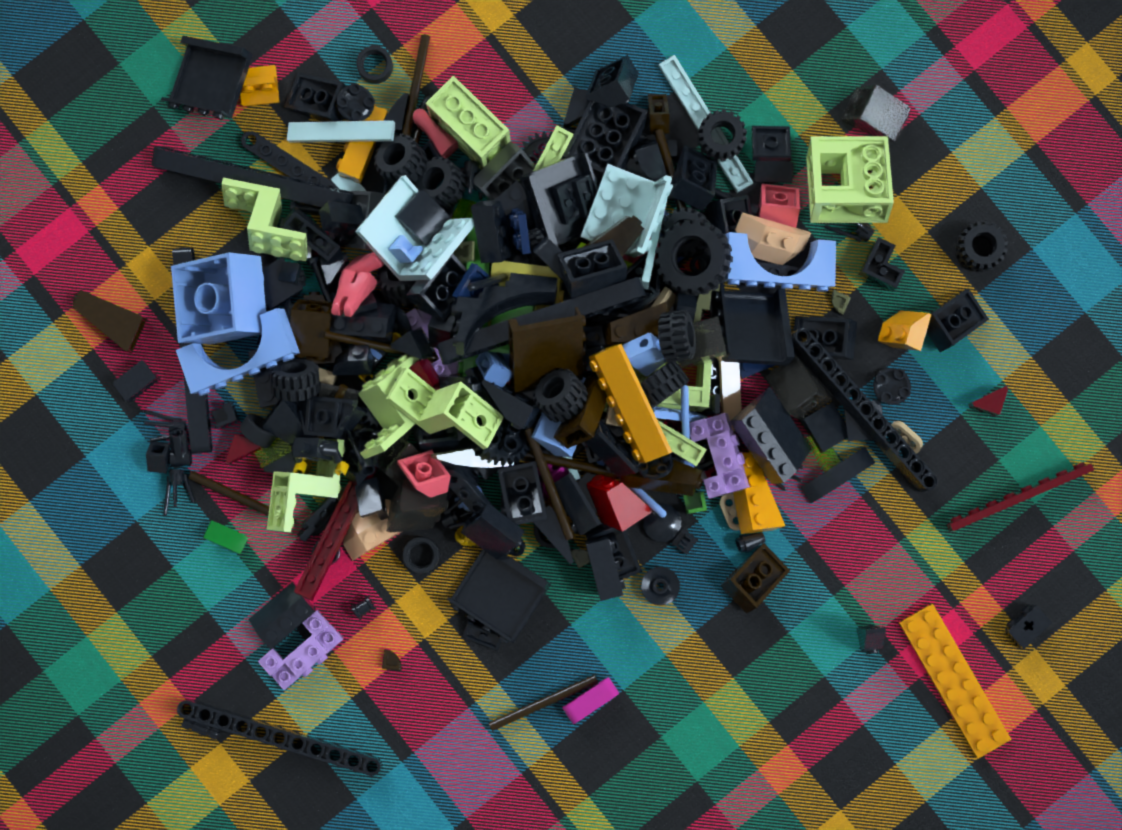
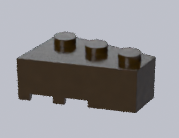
M666 302L615 320L604 326L605 346L623 345L647 333H652L659 339L658 321L661 313L667 312Z

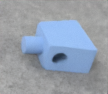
M652 333L644 334L622 345L631 365L646 377L666 362L661 352L659 339Z

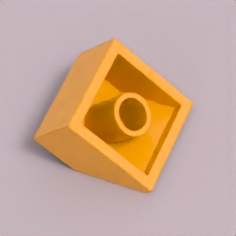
M900 310L883 322L878 341L892 348L921 351L931 314Z

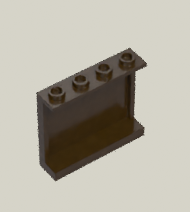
M575 307V316L521 326L518 325L516 318L508 320L509 367L512 371L510 381L514 392L535 389L541 378H544L547 373H551L552 370H558L559 368L564 370L567 368L579 380H583V371H586L583 357L586 356L583 342L586 341L583 326H586L584 314H580L578 307Z

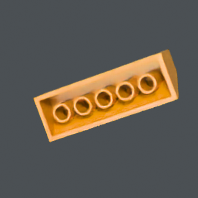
M622 344L607 347L589 356L590 367L599 378L598 384L607 395L606 400L616 414V422L619 426H622L624 439L631 445L633 458L639 463H647L672 453Z

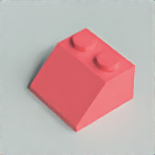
M762 184L758 217L796 228L800 212L799 188Z
M432 450L397 460V464L416 490L430 498L448 492L451 475L439 460L431 458V454H434Z

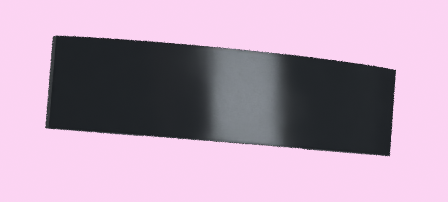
M864 446L800 488L809 502L813 503L873 465L875 461Z

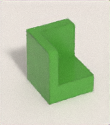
M704 491L694 493L693 496L683 495L686 514L707 510Z

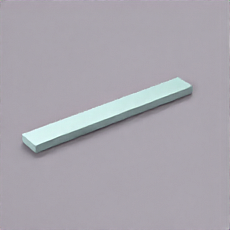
M674 55L658 64V67L693 124L699 130L701 122L710 111ZM719 127L711 131V137L715 143L720 145L729 144ZM736 155L733 159H726L724 162H721V159L717 160L736 193L753 184V181Z

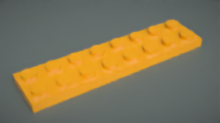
M930 604L898 622L976 758L979 759L1012 740L935 606Z

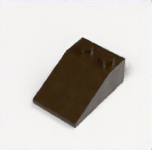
M763 543L720 586L747 614L756 609L790 570Z

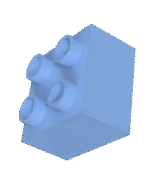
M225 253L171 266L178 343L211 345L262 334L260 315L267 311L261 256Z

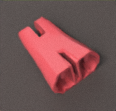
M419 108L414 111V123L432 141L441 157L445 159L450 157L459 148L458 142L438 126L425 110Z
M372 252L355 257L343 270H353L357 276L360 271L371 273L382 267L384 263Z
M343 270L331 313L341 316L344 312L346 317H352L361 303L377 286L375 277L370 272L360 271L356 276V272L353 270Z

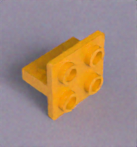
M275 65L248 69L240 93L241 105L243 107L280 102Z

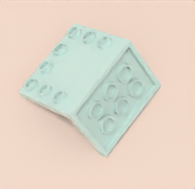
M607 164L580 237L592 241L623 217H632L634 215L642 221L641 226L645 229L625 255L635 258L648 252L652 241L649 240L651 234L656 232L659 222H657L658 215L663 214L666 203H663L664 199L670 195L673 187L670 184L672 179L664 176L653 182Z
M406 175L398 179L355 232L400 281L432 280L472 230L474 222L472 218L449 219L427 245H422L411 231H407L395 217L419 191ZM399 235H404L413 246H421L423 248L413 263H400L388 250Z

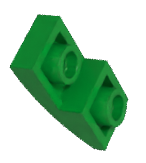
M212 520L203 536L204 539L239 555L249 538Z

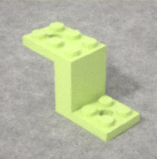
M223 178L224 206L252 213L247 227L250 251L270 254L275 257L291 258L295 261L307 260L306 233L277 228L282 213L280 189Z
M407 354L402 355L398 359L395 358L387 364V369H382L374 375L376 378L373 381L369 380L362 385L363 389L358 395L383 428L377 433L378 438L372 439L364 445L365 449L360 453L364 459L386 451L416 424L385 399L402 369L409 368L419 358L411 355L407 356Z
M407 367L402 369L385 399L427 433L432 434L455 426L482 449L488 448L504 418L502 414L462 382L435 390ZM409 390L414 394L413 400L408 397ZM477 417L482 419V426L477 424Z
M326 439L338 442V450L343 457L345 452L344 440ZM317 461L316 475L274 472L267 530L291 532L294 524L293 510L296 506L295 494L338 498L340 475L334 472L337 464L333 461Z

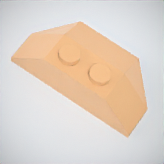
M743 212L735 229L736 233L747 234L748 245L754 258L779 265H784L804 251L811 235L808 231Z
M385 499L388 518L380 520L377 514L362 518L359 512L356 513L343 542L352 561L418 523L419 520L410 505Z

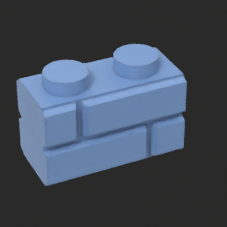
M487 351L478 355L475 361L484 380L491 383L494 382L495 385L500 387L505 386L506 382L510 381L512 371L501 353Z

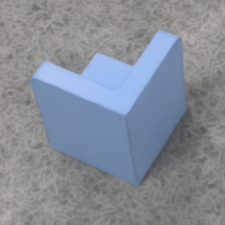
M399 235L388 250L400 263H413L423 248L421 246H413L404 235Z

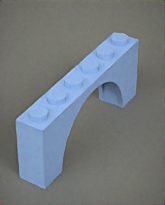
M732 232L724 234L732 247L731 256H733V262L730 263L731 272L725 276L727 278L725 282H728V285L746 283V286L755 287L757 284H764L765 288H775V285H779L781 289L799 287V290H811V288H817L818 292H826L829 288L835 287L836 241L816 240L810 242L809 254L803 266L791 276H777L767 272L756 262L748 245L747 234Z
M276 308L260 315L262 337L259 348L251 360L239 368L226 369L217 365L207 356L202 345L198 343H192L177 349L176 353L190 393L203 396L210 393L212 388L220 389L227 386L226 383L229 381L237 382L243 380V376L249 374V376L260 373L261 368L266 367V369L277 366L278 361L283 360V362L294 359V355L300 352L285 309Z

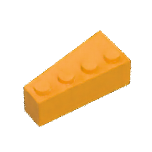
M742 453L745 459L743 466L750 488L733 492L741 534L773 531L785 527L762 469L751 453Z

